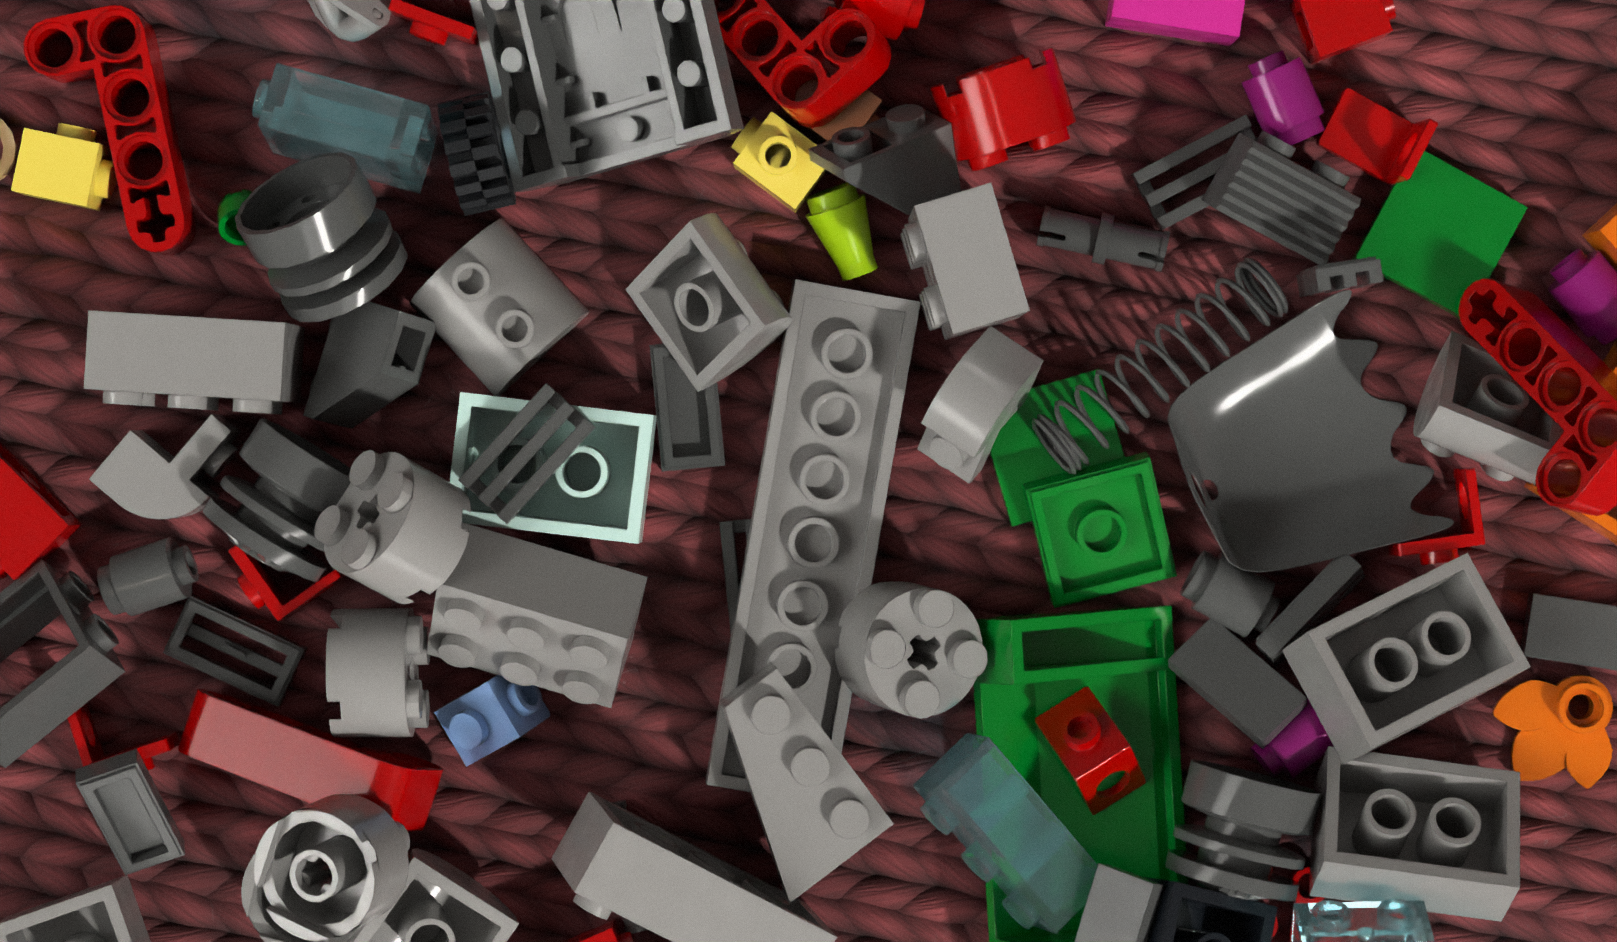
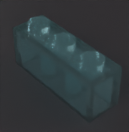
M966 733L912 785L926 801L920 807L925 817L943 834L948 835L951 831L966 848L961 854L964 862L983 881L989 882L993 879L1007 895L1002 900V905L1021 926L1026 929L1035 926L1057 933L1086 904L1098 865L989 737Z

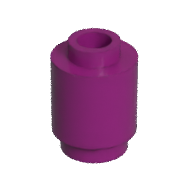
M1281 50L1248 65L1252 77L1241 82L1263 131L1289 145H1294L1325 130L1319 115L1324 113L1323 107L1300 56L1288 61L1284 50Z
M1579 248L1566 256L1550 271L1555 281L1549 287L1548 292L1586 337L1594 335L1601 345H1606L1617 338V271L1599 250L1585 255Z
M1307 698V706L1264 749L1255 743L1250 747V750L1271 777L1275 778L1282 772L1288 779L1293 780L1323 757L1328 746H1334Z

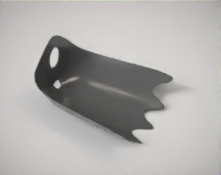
M1349 289L1342 290L1314 304L1279 328L1219 364L1192 383L1190 388L1188 387L1180 393L1170 406L1167 420L1192 494L1226 559L1241 570L1268 572L1309 565L1420 538L1447 529L1454 524V521L1449 518L1423 515L1411 508L1412 499L1429 483L1434 475V470L1427 466L1403 463L1393 457L1391 440L1394 432L1406 416L1407 408L1401 403L1380 400L1369 395L1361 384V375L1377 352V342L1360 339H1340L1334 335L1335 321L1351 297L1352 291ZM1191 474L1193 475L1202 493L1206 507L1204 506L1202 500L1199 497V494L1193 483ZM1204 480H1211L1217 487L1218 497L1213 501L1206 490Z

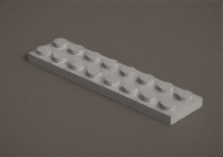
M795 279L792 283L787 311L792 317V322L783 334L720 700L771 662L842 754L852 691L841 678L835 662V647L839 648V638L842 629L838 624L843 611L858 593L871 586L921 302ZM719 700L705 783L710 786L750 792Z

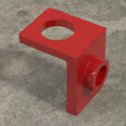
M391 0L388 10L395 17L412 23L409 34L444 47L448 36L476 46L478 35L474 27L412 5V0Z
M1347 88L1342 91L1324 125L1325 130L1320 133L1316 141V145L1384 183L1391 185L1410 179L1438 126V122L1429 118L1412 123L1354 90Z
M1475 468L1453 469L1462 532L1426 536L1388 545L1389 555L1406 556L1419 554L1421 565L1436 564L1458 558V548L1485 545Z
M236 545L228 550L243 572L237 578V581L245 595L258 609L266 605L277 621L289 618L347 577L337 570H333L290 600L264 563L247 554Z
M1088 686L1035 718L1038 728L1075 780L1092 815H1096L1146 783L1130 744ZM1117 771H1125L1117 784L1109 789L1096 791L1098 785L1107 776Z
M86 703L67 718L83 767L137 748L147 770L155 768L153 756L171 751L180 743L177 733L174 732L104 755L88 704Z

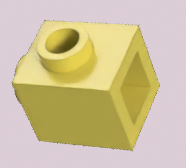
M772 111L763 123L753 117L731 146L732 149L739 153L733 162L734 168L794 213L798 211L827 172L826 169L810 161L808 149L817 145Z
M58 123L56 134L24 128L11 191L30 197L100 211L103 198H111L117 181L113 161L111 160L110 148L100 143H95L97 131L79 126Z

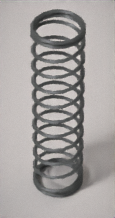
M1247 257L1244 258V261L1237 263L1234 273L1236 283L1227 278L1221 277L1216 279L1214 288L1216 298L1206 293L1196 294L1194 304L1197 314L1185 308L1176 309L1175 324L1177 330L1167 324H1156L1154 334L1157 345L1146 339H1137L1134 350L1138 362L1124 354L1116 355L1114 365L1118 377L1106 370H1096L1094 381L1098 393L1085 385H1076L1074 397L1078 409L1066 401H1055L1054 413L1059 426L1045 415L1037 414V419L1032 418V427L1039 440L1066 472L1076 474V470H1081V461L1084 464H1089V459L1071 436L1061 416L1059 406L1067 408L1091 430L1100 445L1105 449H1109L1108 441L1096 428L1082 403L1080 390L1088 393L1109 412L1118 427L1124 433L1129 434L1130 429L1112 407L1105 395L1100 375L1106 376L1120 387L1143 417H1150V413L1127 383L1120 366V360H1125L1147 378L1157 395L1164 402L1170 403L1169 395L1152 376L1145 364L1140 350L1141 344L1148 346L1164 359L1178 381L1184 387L1190 388L1189 379L1170 358L1165 349L1160 329H1165L1177 337L1186 346L1199 367L1205 372H1210L1208 362L1185 334L1180 314L1188 315L1201 325L1223 356L1230 357L1229 348L1205 319L1200 299H1207L1216 305L1224 313L1236 333L1244 341L1250 342V334L1226 306L1221 294L1220 284H1228L1239 292L1252 313L1265 326H1270V319L1263 308L1274 317H1283V313H1288V302L1275 279L1258 261ZM1256 278L1262 283V285H1263V286L1265 287V289L1268 291V293L1270 294V296L1272 297V299H1271V298L1268 296V294L1263 290V288H1262V287L1260 286V284L1257 282ZM1244 284L1246 288L1249 290V292L1252 294V296L1246 291Z

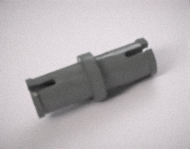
M1045 205L1036 246L1043 247L1044 245L1093 256L1092 263L1104 265L1105 259L1162 272L1170 232H1161L1114 222L1115 215L1102 212L1100 219L1054 209L1051 206Z

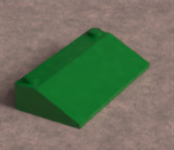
M1172 605L976 618L988 659L985 670L976 678L973 686L989 942H1074L1098 863L1109 864L1142 877L1175 881L1188 885V878L1165 868L1168 849L1186 851V842L1174 837L1172 834L1175 824H1185L1184 805L1181 801L1183 788L1176 674L1168 667V659L1174 654ZM1086 686L1091 689L1130 744L1146 780L1145 784L1096 815H1092L1087 808L1075 780L1035 722L1036 717ZM1117 771L1107 776L1098 785L1096 791H1103L1117 784L1125 771Z

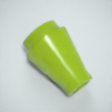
M846 182L806 198L810 213L805 217L837 266L842 281L857 278L876 270L878 266L873 254L865 194L858 195L856 187Z

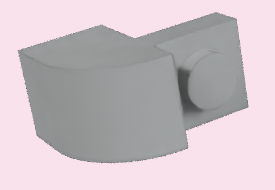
M990 326L960 359L933 399L921 424L926 426L917 450L970 484L983 469L1000 429L1026 401L1044 360Z
M211 414L175 457L143 430H130L89 480L125 510L140 517L172 519L190 516L202 511L211 497H220L201 479L206 473L215 478L231 462L238 452V449L231 443L241 433V430L223 415Z

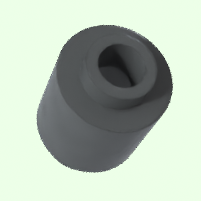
M171 537L111 556L109 564L101 566L97 570L100 593L107 608L113 615L126 612L129 616H135L189 598L192 594V583L197 582L199 579L197 564L191 550L186 545L179 547Z
M1204 550L1192 566L1180 591L1181 596L1192 601L1191 608L1243 637H1246L1253 628L1263 632L1272 620L1280 603V598L1272 595L1275 581L1259 572L1245 571L1237 568L1228 562L1222 552L1216 557Z

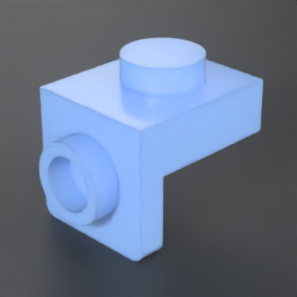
M499 675L494 676L434 712L466 767L516 740L550 717V712L543 702L541 692L537 686L516 685Z

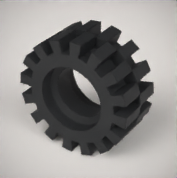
M489 91L438 103L439 125L444 139L445 154L448 157L450 174L453 177L455 192L459 198V204L464 215H472L516 204V196L497 115Z

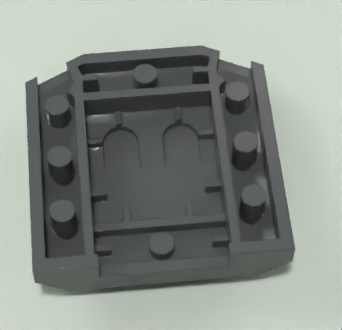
M469 0L514 192H526L569 183L728 137L744 129L714 0Z

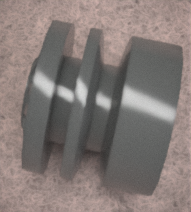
M343 152L323 153L301 160L279 171L258 186L245 199L235 217L237 230L257 263L269 268L267 274L270 285L275 292L280 294L285 310L290 317L300 322L328 320L344 315L369 302L385 290L400 274L408 257L405 245L398 233L393 231L388 215L385 211L375 207L377 200L374 191L353 156Z
M261 418L239 452L243 460L259 474L256 482L253 484L238 477L225 475L220 485L242 504L240 507H237L220 498L211 497L204 507L203 513L227 534L228 539L255 559L276 570L294 573L307 580L318 582L327 567L306 547L309 544L325 552L324 544L317 541L314 535L316 521L327 507L337 505L350 484L349 472L351 468L296 433L273 421Z
M1191 759L1181 801L1189 807L1207 814L1204 825H1174L1172 833L1174 837L1197 845L1199 848L1198 852L1168 849L1165 868L1186 876L1202 888L1227 894L1228 896L1251 901H1259V899L1296 901L1299 889L1298 882L1272 872L1274 866L1294 870L1304 869L1305 858L1279 844L1282 834L1296 836L1312 835L1322 793L1309 787L1224 764Z

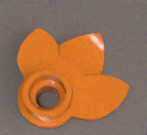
M1586 675L1568 676L1556 685L1540 680H1528L1517 684L1505 692L1494 706L1493 716L1503 724L1518 730L1512 744L1511 765L1513 771L1520 772V781L1545 779L1566 768L1570 776L1578 784L1589 789L1597 783L1609 767L1613 749L1605 727L1612 716L1613 702L1608 689L1599 680ZM1583 694L1589 702L1588 711L1584 716L1574 718L1568 709L1569 702L1574 696Z

